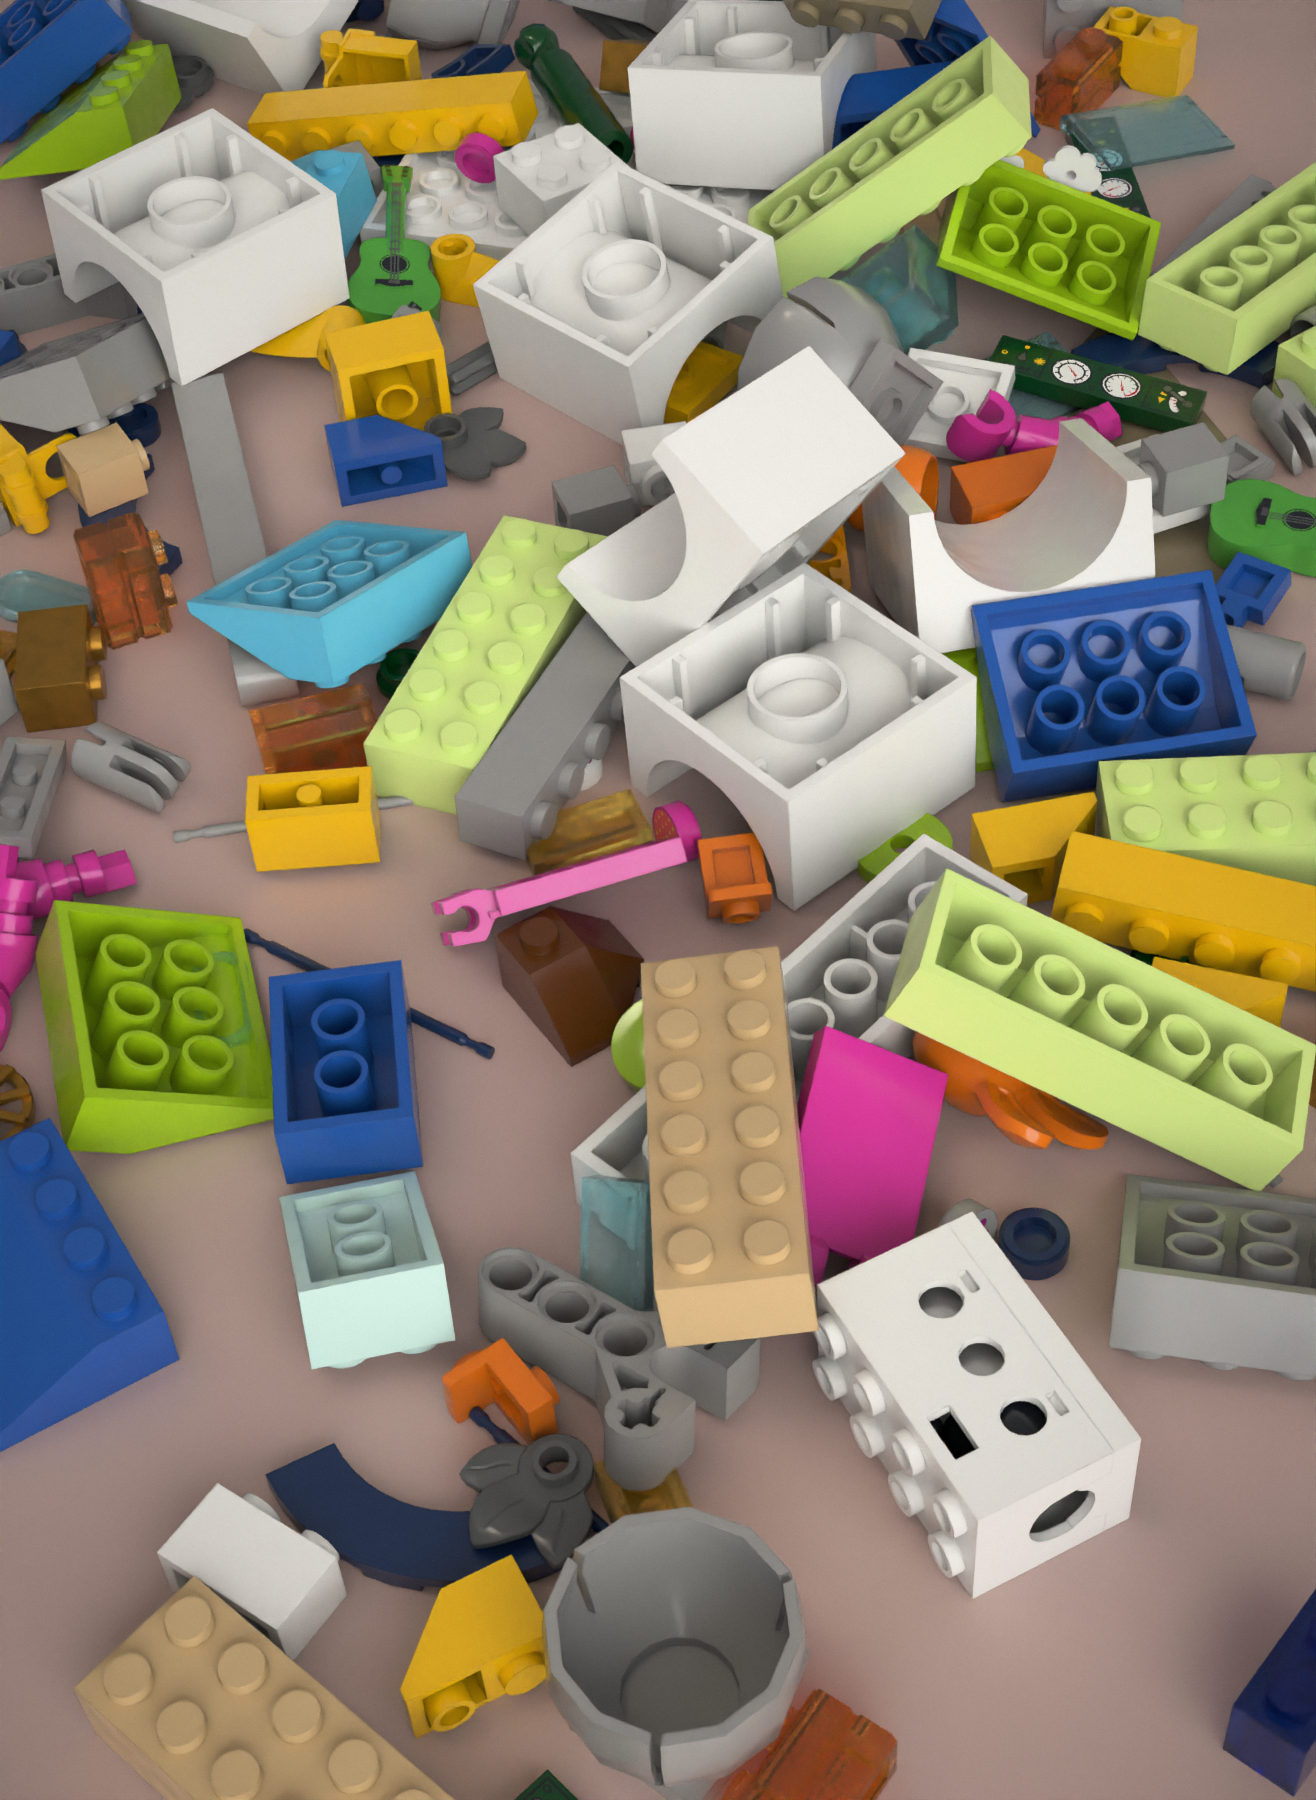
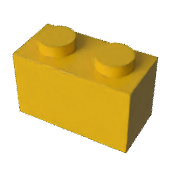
M372 766L247 776L245 824L257 872L380 862L381 815Z

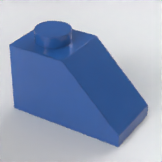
M379 415L324 425L331 467L342 507L448 486L442 442L439 436Z

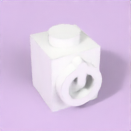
M686 421L621 431L627 485H634L641 506H655L668 498L674 491L668 477L651 453L663 438L684 426Z

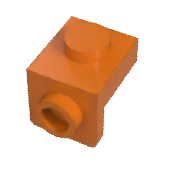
M754 832L697 840V852L707 919L722 917L723 922L726 924H742L759 919L761 917L760 912L770 911L773 898L772 885L767 879L763 849Z
M504 1338L499 1339L482 1351L476 1350L464 1355L442 1377L448 1413L458 1424L469 1419V1413L474 1407L479 1406L483 1410L494 1403L528 1446L540 1437L558 1434L554 1406L560 1403L556 1388L548 1375L539 1366L536 1365L529 1369Z

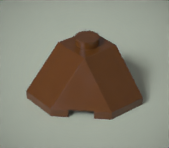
M549 906L495 935L502 986L570 1067L611 1046L614 1029L621 1016L632 1006L636 988L640 987L641 963H644V958L609 920Z

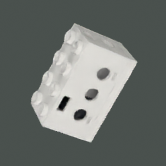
M973 1211L817 1284L819 1331L813 1332L818 1342V1358L812 1362L816 1379L827 1398L831 1401L839 1398L851 1415V1430L863 1453L869 1458L877 1455L888 1471L889 1487L899 1508L908 1517L916 1514L929 1533L928 1545L940 1570L948 1578L957 1575L972 1599L1129 1519L1141 1437Z

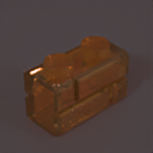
M1098 28L1080 30L1071 39V42L1037 74L1036 95L1038 98L1035 100L1034 119L1038 124L1066 132V124L1086 122L1120 86L1121 67L1118 64L1122 61L1123 41L1119 37L1108 35Z
M134 512L109 519L108 524L98 522L75 529L73 534L94 615L98 626H102L104 629L107 647L115 650L137 643L141 637L147 640L171 632L173 625L168 608L178 606V601L168 573L160 575L158 565L168 563L159 532L157 530L147 532L140 515Z
M365 682L249 710L254 738L264 774L367 766L363 743L378 721Z
M814 1689L800 1710L791 1705L778 1738L765 1747L770 1752L754 1775L745 1769L741 1770L729 1784L722 1800H877L897 1770L898 1741L895 1740L892 1733L861 1714L855 1715L850 1707L821 1689Z

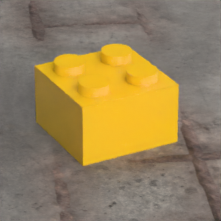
M429 311L324 333L340 422L379 415L424 431V425L431 417L444 413L452 414L444 348Z

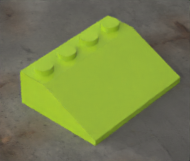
M151 40L131 42L124 47V50L95 70L87 80L75 85L63 94L54 108L47 113H42L0 166V180L83 170L157 135L182 99L169 44L153 45Z
M998 160L985 169L980 178L973 184L966 187L961 186L948 195L939 225L936 266L1133 341L1138 332L1146 280L1150 277L1162 222Z
M61 900L53 901L35 955L62 1139L69 1151L133 1154L274 1119L272 1059L240 917Z

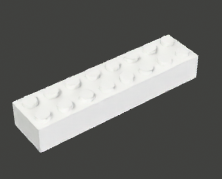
M924 833L781 962L788 1004L797 1103L814 1033L824 1026L831 1027L906 1058H909L914 1053L912 1039L916 1031L883 1015L911 916L946 868L1027 906L1028 894ZM645 1085L570 1154L577 1204L653 1258Z

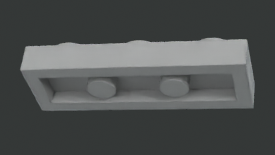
M8 736L5 738L0 751V844L19 846L18 858L33 859L67 762L66 740Z

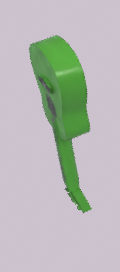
M381 166L383 190L387 191L385 237L371 238L365 240L360 245L359 267L349 279L350 298L346 300V306L357 309L363 316L365 323L368 324L391 319L399 307L404 304L408 306L413 301L422 308V312L429 311L431 317L440 322L441 289L437 279L430 271L431 251L429 246L424 242L405 238L406 193L410 192L413 168L410 166Z
M1258 479L1237 480L1227 484L1224 500L1212 503L1207 534V551L1210 558L1220 567L1227 569L1236 554L1241 552L1290 569L1291 572L1316 577V498L1303 496L1281 485Z

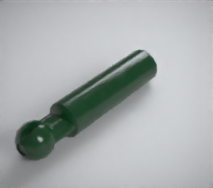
M533 23L522 28L519 32V38L514 42L515 56L522 66L530 70L532 82L562 126L579 123L627 164L633 153V143L570 53L560 49L555 32L544 24Z

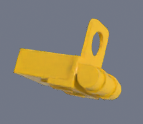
M351 28L347 30L344 36L337 30H329L320 35L321 47L319 51L325 68L323 88L422 80L416 40L375 36V31Z
M0 424V501L7 512L8 519L16 527L23 525L25 532L28 534L43 532L50 525L47 511L50 509L45 499L67 488L65 476L52 478L46 474V463L54 453L58 452L57 445L77 437L72 433H66L27 454L24 446Z

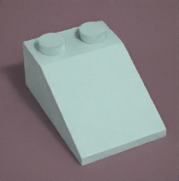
M415 1171L279 1197L311 1369L327 1366L337 1369L349 1368L360 1364L366 1358L395 1352L418 1354L432 1349L439 1343L455 1340L444 1263Z

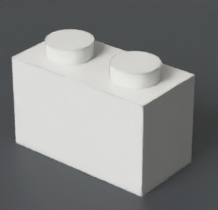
M219 1483L212 1488L157 1552L173 1592L176 1593L193 1576H196L293 1661L347 1596L338 1564L340 1560L339 1554L325 1538L311 1530H304L300 1535L281 1523L274 1509L258 1496L246 1493L241 1498Z

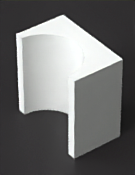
M123 0L130 13L131 23L143 40H151L153 45L169 44L171 56L179 58L184 56L200 57L212 69L214 78L263 95L265 93L303 90L322 60L319 51L321 47L320 35L329 30L340 31L359 1Z
M688 0L628 67L637 171L663 184L777 190L832 150L837 111L848 80L854 74L877 71L876 33L860 31L857 34H852L840 28L822 25L805 27L792 19L783 1Z
M213 108L41 189L64 294L77 303L120 282L145 315L161 347L169 376L180 386L198 379L350 298L336 193Z
M617 161L473 284L499 377L621 445L622 430L663 424L665 409L673 384L691 352L708 333L723 322L729 321L754 334L756 327L783 296L772 236Z
M808 346L663 438L651 455L668 477L675 493L567 563L557 578L637 667L804 562L808 564L906 453L814 350Z
M1082 418L1059 421L1058 446L1045 478L1023 503L1000 518L966 525L934 520V513L895 466L862 502L869 585L899 626L940 653L975 648L971 617L973 605L1156 578L1151 477Z
M805 562L619 677L631 785L648 797L692 768L705 775L725 793L748 822L770 865L776 886L777 898L793 911L858 868V860L867 856L894 835L918 821L926 813L935 815L975 787L977 677Z

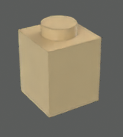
M117 422L56 446L68 490L88 517L149 494L144 471L150 469L147 454L138 439L131 441Z

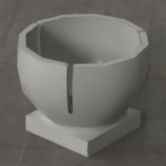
M391 0L386 27L388 32L400 39L416 40L418 46L437 51L471 42L474 44H502L514 21L520 0Z
M814 277L787 292L789 299L782 296L756 327L738 369L737 391L810 346L899 445H904L943 384V381L904 353L899 334L886 309L863 289L840 280ZM802 305H804V306L808 307L809 309H811L814 313H816V314H817L819 317H821L823 320H821L820 318H818L816 315H814L812 312H810L809 310H807V309H806L805 307H803Z
M690 1506L624 1515L575 1548L574 1560L567 1557L543 1610L541 1630L548 1694L562 1717L569 1724L570 1730L578 1735L600 1764L640 1779L667 1800H714L741 1765L777 1739L809 1659L801 1599L795 1579L792 1578L789 1568L750 1527Z

